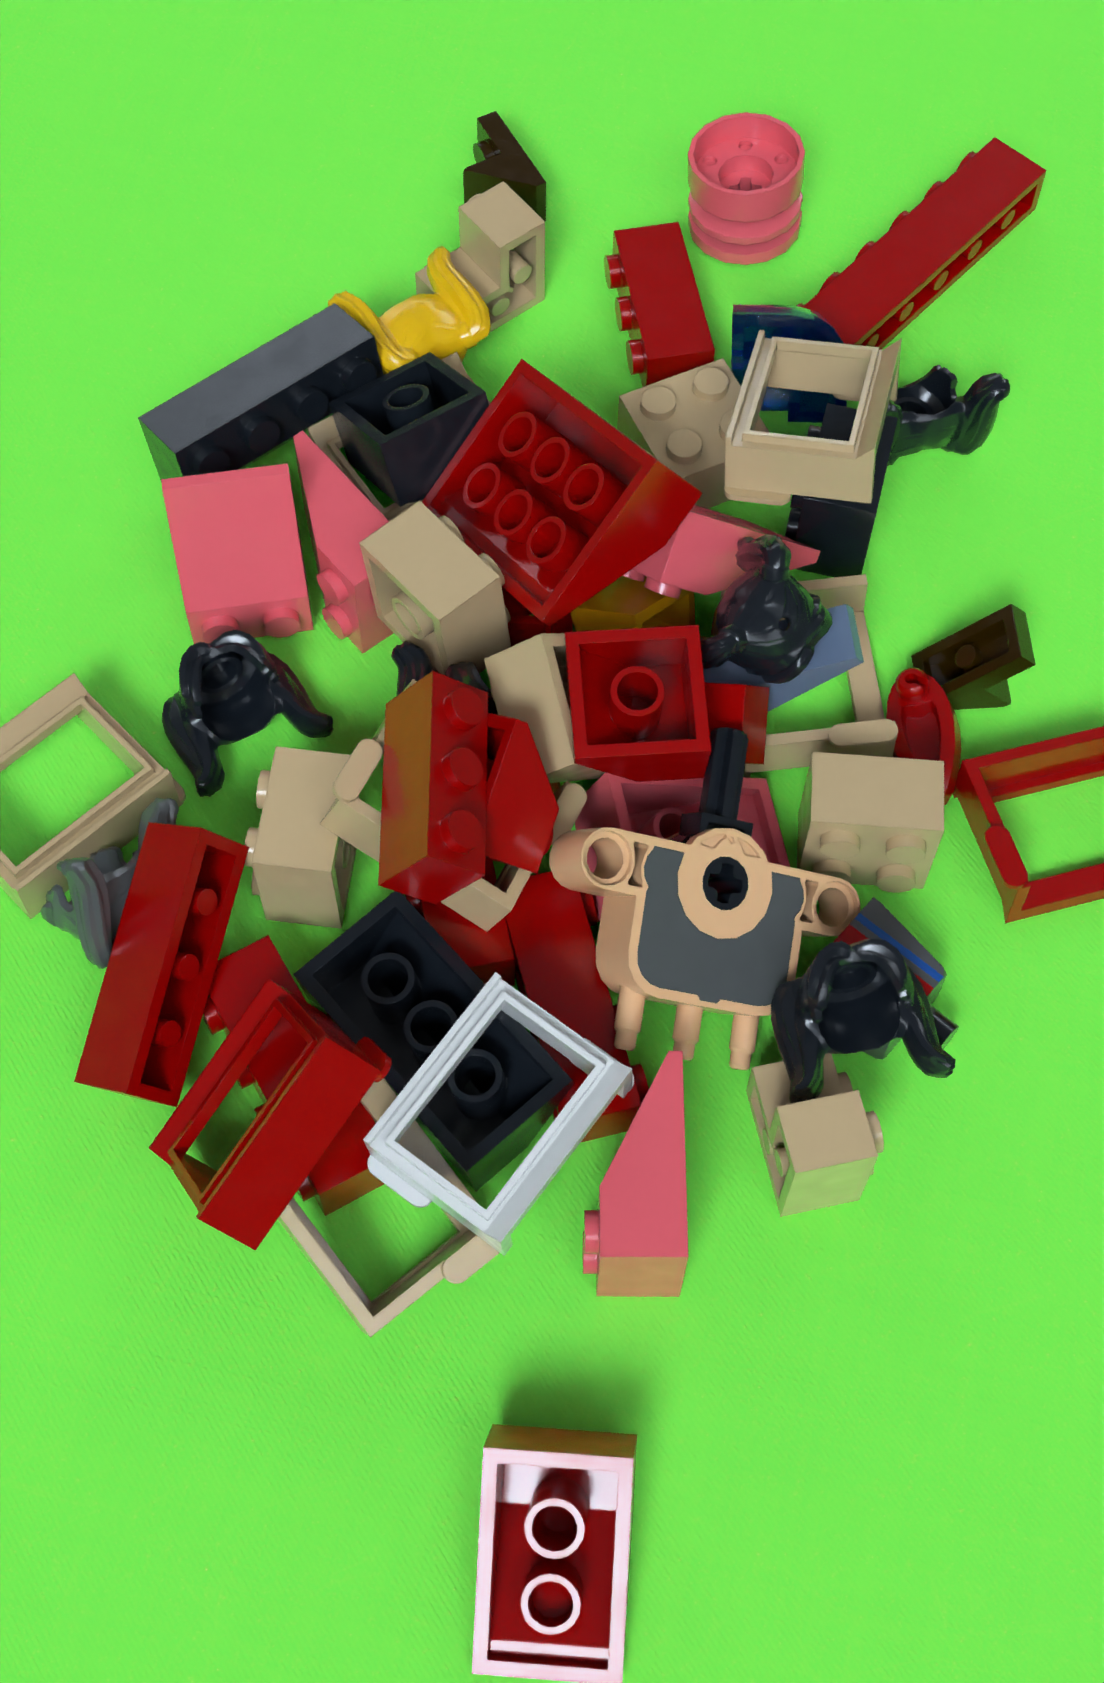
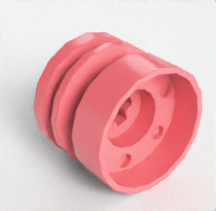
M749 112L722 116L704 125L692 138L688 151V184L690 188L688 197V226L692 240L705 254L725 263L749 265L767 262L785 253L798 239L802 222L801 206L803 195L801 188L804 180L805 150L800 135L788 123L766 114Z

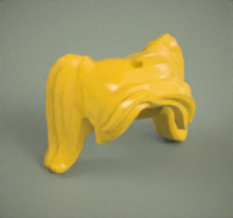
M443 246L437 247L427 258V276L434 294L420 293L411 296L388 309L380 317H377L360 298L347 291L334 294L328 300V307L335 303L374 335L383 375L429 352L441 360L457 352L461 362H463L467 350L476 346L478 342L488 337L490 333L489 308L469 280L454 267L451 262L450 251Z

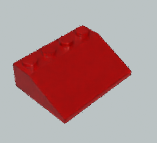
M521 359L422 503L438 518L443 515L448 517L461 532L465 544L478 556L481 553L490 556L504 576L505 584L502 587L542 623L550 627L663 548L703 493L565 389Z

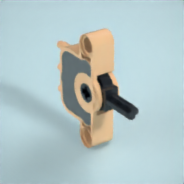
M719 727L711 731V754L704 775L699 812L682 814L678 833L663 839L614 827L570 830L560 835L552 845L549 854V864L553 877L559 884L573 891L604 897L596 945V967L601 980L611 991L619 994L614 1023L616 1030L614 1046L616 1049L633 1051L636 1048L637 1034L641 1032L645 1000L677 1006L672 1035L674 1040L673 1051H683V1060L691 1061L694 1058L695 1045L699 1042L703 1011L733 1015L729 1049L731 1051L729 1065L732 1069L747 1071L750 1068L751 1056L755 1052L760 1016L771 1015V1002L776 988L787 981L796 979L801 937L839 936L860 913L859 896L849 882L829 875L768 862L765 852L751 837L753 823L737 820L749 740L747 734L739 729ZM590 846L594 848L597 856V865L593 873L587 864V853ZM817 900L819 903V914H817Z

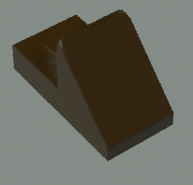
M496 111L478 117V142L473 144L476 164L468 166L463 171L464 203L474 195L483 193L504 181L546 221V181Z
M1013 604L992 613L911 656L913 668L923 670L938 682L945 691L954 710L998 708L1010 705L1011 697L1007 679L1036 665L1026 613Z

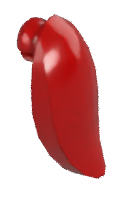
M908 668L897 676L887 700L886 719L895 721L898 727V735L892 757L944 761V805H946L954 792L960 767V727L956 713L945 691L938 682L919 668Z

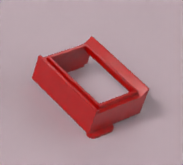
M1104 726L962 760L953 796L958 798L999 892L1005 924L1104 899V863L1029 882L1028 873L1010 832L1004 827L994 804L1104 776Z
M268 978L149 1146V1149L169 1164L199 1211L196 1215L197 1219L256 1250L373 1082H380L388 1074L392 1060L368 1037H363L355 1044L327 1014ZM283 1016L307 1042V1045L219 1170L216 1171L186 1154V1152Z

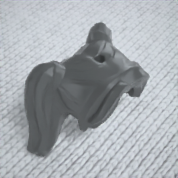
M156 798L143 811L139 824L138 850L132 853L133 857L128 863L124 861L121 849L112 846L108 849H99L98 853H92L90 858L65 859L56 866L67 878L71 901H67L63 888L56 884L46 894V904L43 905L40 911L42 918L54 927H58L60 930L66 931L76 939H79L87 959L99 969H104L108 965L148 822L176 825L179 807L174 799Z

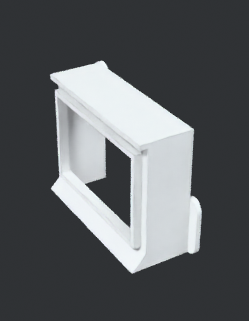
M495 972L363 1139L370 1153L367 1161L368 1169L373 1176L411 1205L423 1208L434 1202L505 1256L513 1245L511 1238L513 1231L617 1094L624 1098L633 1088L634 1075L632 1068L621 1064L590 1040L578 1035L502 980L501 976ZM502 1010L567 1057L575 1066L588 1074V1077L488 1208L485 1209L397 1142Z

